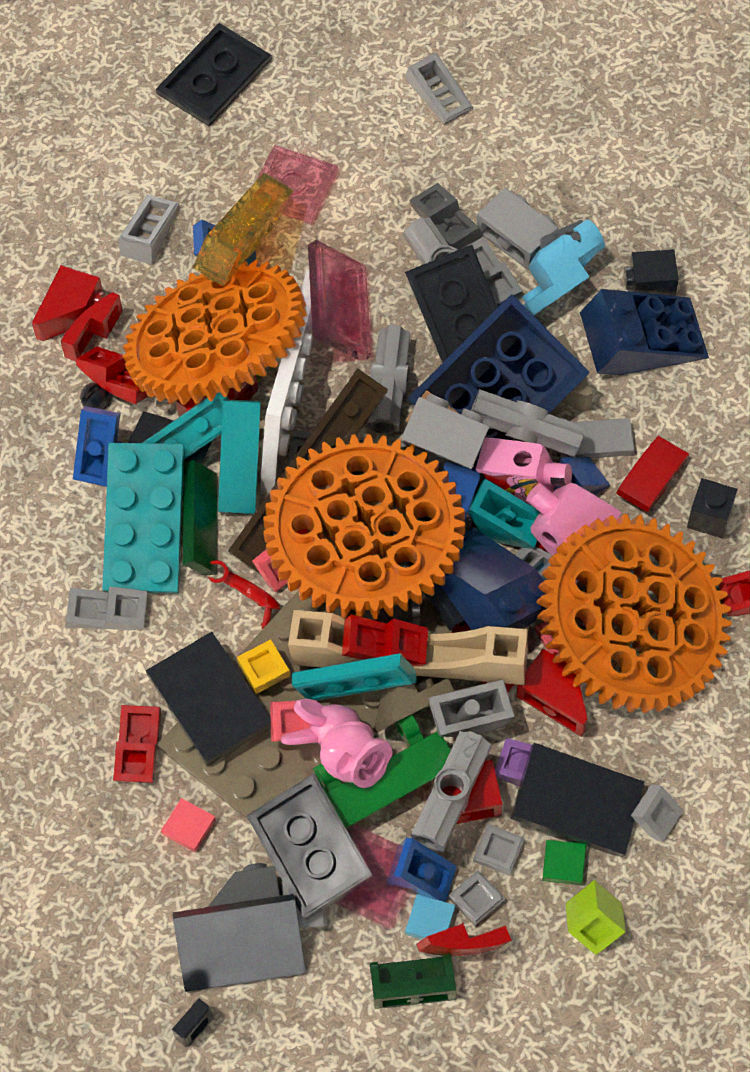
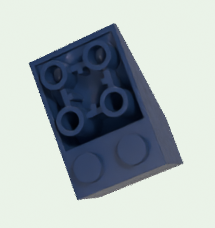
M601 289L580 312L597 374L625 375L709 358L690 297Z

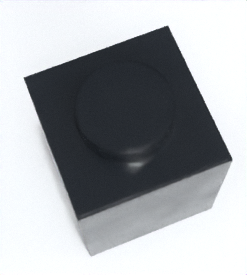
M674 249L631 253L630 266L624 267L625 288H632V292L676 296L679 278Z
M701 478L691 507L687 528L723 539L738 489Z

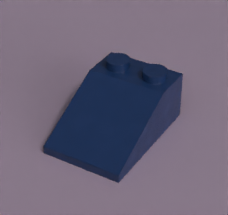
M475 527L465 531V534H463L464 546L463 548H458L460 549L459 561H452L454 563V571L452 574L444 573L445 584L440 586L470 629L476 630L487 626L523 629L537 621V615L547 609L537 604V600L546 594L538 589V586L544 581L539 572Z

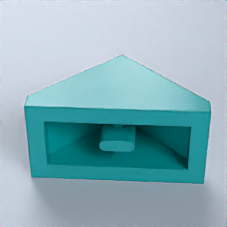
M484 479L468 510L479 531L497 543L533 549L537 539L531 533V526L540 512Z

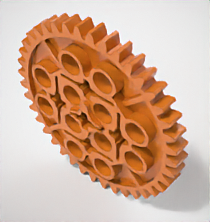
M243 259L237 266H235L233 260L228 262L225 268H222L220 264L215 265L213 271L210 272L204 267L199 276L190 273L188 281L184 282L178 279L175 289L166 287L165 296L156 295L154 297L155 305L144 306L147 314L136 316L139 323L132 324L130 329L133 333L125 337L128 343L123 345L126 352L123 354V358L126 361L125 366L135 385H138L141 392L146 391L150 398L156 396L160 402L167 398L169 404H173L179 398L181 404L185 405L192 397L195 404H199L203 396H207L209 401H213L216 393L219 392L223 397H227L230 388H234L239 392L243 382L246 381L251 385L254 384L255 375L258 374L265 377L267 375L265 370L267 366L277 367L276 358L288 356L285 348L295 347L296 344L293 338L302 335L299 328L306 324L303 317L307 316L305 310L307 305L294 277L290 276L286 269L281 271L279 265L271 267L269 262L260 265L258 260H254L248 265L246 259Z
M371 434L366 435L364 443H359L356 435H351L350 444L345 445L340 437L336 438L335 448H331L330 445L323 442L322 453L319 454L310 448L308 450L309 461L298 456L296 458L297 469L289 466L285 468L286 478H277L278 490L270 491L271 502L265 505L267 516L263 517L266 530L263 532L265 542L267 543L266 550L267 555L272 556V568L278 569L280 581L288 580L287 584L290 592L299 589V599L301 601L312 596V608L316 609L325 602L327 613H332L336 607H340L342 618H346L351 609L355 610L356 616L360 617L364 616L365 610H370L373 618L378 619L379 609L384 608L389 616H393L394 605L398 604L401 609L408 611V599L410 598L420 605L422 603V591L433 596V583L443 586L445 584L444 573H453L454 563L452 561H459L460 549L458 548H463L465 522L463 521L465 520L464 508H461L462 497L461 495H456V483L449 482L448 471L439 472V462L437 460L428 463V453L426 451L415 456V445L411 444L405 450H402L401 439H397L392 446H389L384 435L379 439L378 444L373 443ZM358 470L366 472L362 475L351 474L352 472ZM319 485L331 486L324 490L316 488ZM407 486L416 488L413 491L402 490V488ZM373 500L382 502L375 506L366 504ZM403 512H406V520L402 514ZM339 514L347 516L341 520L332 519L333 516ZM423 516L432 518V520L427 522H422L417 519ZM301 529L311 530V532L304 535L296 533ZM323 530L326 536L330 538V540L335 541L336 551L332 543H329V541L323 537ZM389 530L397 532L394 536H385L382 533ZM352 545H360L361 547H363L357 551H351L347 549L349 546ZM380 553V555H381L382 557H386V558L381 559L378 555H375V554ZM319 559L327 561V563L320 566L311 564ZM404 561L414 563V565L407 568L401 567L398 564ZM367 576L379 578L375 582H365L362 580Z
M623 514L617 520L613 515H610L603 522L598 518L589 526L585 524L577 530V533L573 532L566 538L567 542L564 541L556 548L558 553L549 558L548 562L551 566H548L542 572V575L548 580H544L538 586V589L546 594L537 600V604L547 608L537 615L538 619L548 622V625L540 630L543 635H552L553 638L545 647L546 649H557L559 651L553 659L554 663L565 661L567 664L562 672L563 676L574 672L576 677L573 686L577 687L582 683H586L585 695L587 697L598 691L600 704H604L612 698L613 709L617 710L626 703L629 713L637 710L639 706L643 713H648L653 708L660 712L667 708L668 705L673 708L682 703V701L685 702L692 698L694 693L705 688L703 682L711 681L715 677L712 671H716L722 666L717 658L725 656L728 651L720 644H725L731 640V637L722 630L732 625L731 621L722 618V615L729 612L731 607L720 604V600L728 594L725 591L716 590V586L723 580L721 577L711 578L710 573L715 568L714 564H707L705 566L702 564L706 553L703 551L695 555L692 551L696 542L692 540L684 545L682 543L683 532L680 531L676 535L671 536L670 524L668 523L658 530L657 520L652 518L644 525L642 515L636 516L632 521H630L627 514ZM613 549L622 555L623 561L615 557ZM649 555L656 558L658 566L651 562ZM576 580L584 584L587 593L579 590ZM612 585L620 589L622 598L614 593ZM648 591L656 595L658 603L651 600ZM684 596L691 600L693 608L686 604ZM575 617L580 618L584 622L586 630H582L577 626ZM612 622L620 627L622 635H618L613 630ZM648 627L652 628L655 631V633L657 634V640H654L650 636V634L648 633ZM684 632L691 637L693 645L686 641ZM636 651H639L641 654L636 656ZM611 659L618 662L621 673L613 669ZM647 664L654 667L657 678L649 673Z

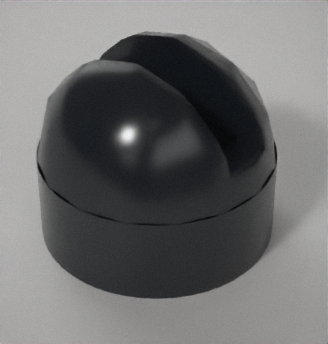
M91 382L81 390L80 400L83 408L88 406L104 410L109 405L110 396L109 392L95 382Z

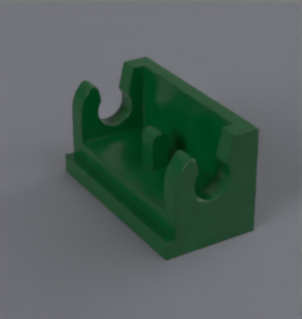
M451 953L443 954L442 957L378 964V962H370L375 1009L456 1000Z

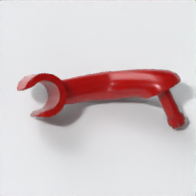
M211 561V564H219L224 568L222 577H207L211 582H223L256 602L258 606L265 607L263 622H261V628L263 629L271 620L272 609L280 610L279 602L256 584L229 571L223 561Z

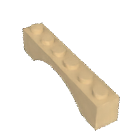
M294 610L288 642L292 664L327 667L360 661L359 659L342 656L345 618L333 613ZM487 626L458 633L428 634L426 664L424 666H413L416 670V676L485 682L503 680L504 683L524 685L528 655V629Z

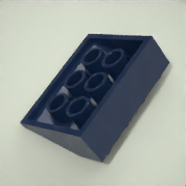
M511 294L405 401L414 408L418 398L422 397L427 390L434 396L448 401V406L462 414L463 409L471 411L478 391L483 390L514 402L519 400L546 409L549 414L590 372ZM490 428L485 436L488 438L513 440L506 437L505 433ZM481 448L473 464L475 468L477 467Z

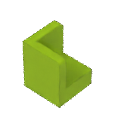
M593 880L568 900L565 905L568 932L595 955L626 932L622 903L596 880Z

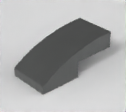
M439 183L410 199V204L416 213L423 218L430 217L449 246L459 250L482 238L480 227L460 211L458 200Z

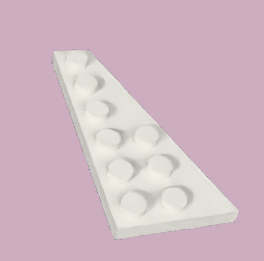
M306 271L301 289L307 305L305 307L307 316L303 317L306 324L299 328L302 335L293 338L296 346L285 348L288 356L281 359L266 411L260 482L261 492H270L276 484L282 457L287 456L290 434H288V431H293L295 428L297 410L293 408L294 406L300 407L302 402L304 385H300L299 381L303 380L306 367L305 355L309 356L311 351L313 334H310V332H316L319 319V311L316 308L322 309L326 288L320 287L321 272Z

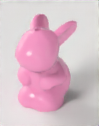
M300 699L295 702L294 711L304 721L310 723V726L307 729L283 735L281 737L283 744L318 743L321 746V764L326 771L334 778L344 782H352L358 787L366 788L373 786L382 778L387 764L392 757L391 745L387 740L374 738V732L371 727L360 721L359 715L355 710L337 704L323 706L316 700Z

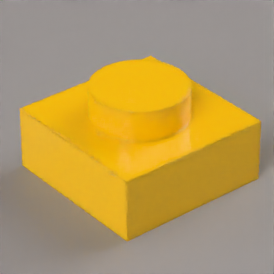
M271 639L237 657L240 668L256 694L290 677V671Z

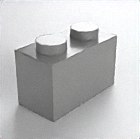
M504 188L477 213V226L480 227L481 235L528 271H530L529 264L540 250V239L558 230L555 222L549 216L541 215L529 205L524 197L513 194L507 188Z
M428 394L427 399L419 397L401 441L410 445L413 444L421 450L471 470L489 429V426L482 424L485 417L467 409H463L462 414L447 409L448 401Z

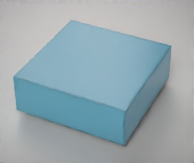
M417 894L405 935L424 939L429 935L450 928L455 905Z

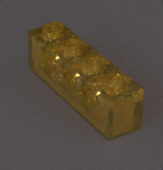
M263 173L206 235L193 269L202 273L207 279L224 286L276 227L294 190Z

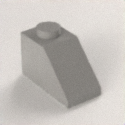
M503 680L433 696L428 699L439 737H457L460 731H471L480 734L500 729L515 717Z

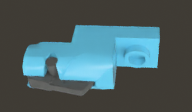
M579 220L540 239V250L535 254L528 266L539 286L522 296L525 301L523 305L533 315L590 277L584 267L598 252L605 248L604 239L591 220Z

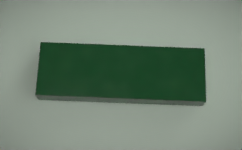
M193 460L184 463L183 565L202 575L217 574V564H211L210 562L217 560V473Z

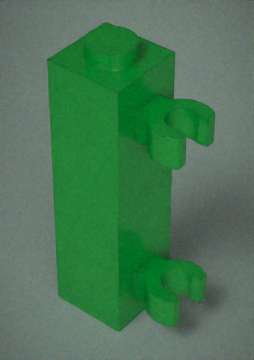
M412 714L397 721L394 725L405 741L407 748L394 754L390 758L382 778L373 786L366 788L358 787L352 782L341 783L339 779L330 775L322 764L312 769L320 779L346 827H349L435 779L438 772L442 770L451 751L444 737H439L437 731L423 738Z

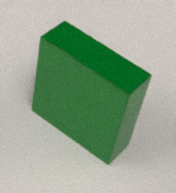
M546 839L542 881L582 886L586 844Z

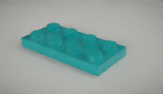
M109 443L103 592H108L109 587L147 591V593H179L185 452L183 444Z

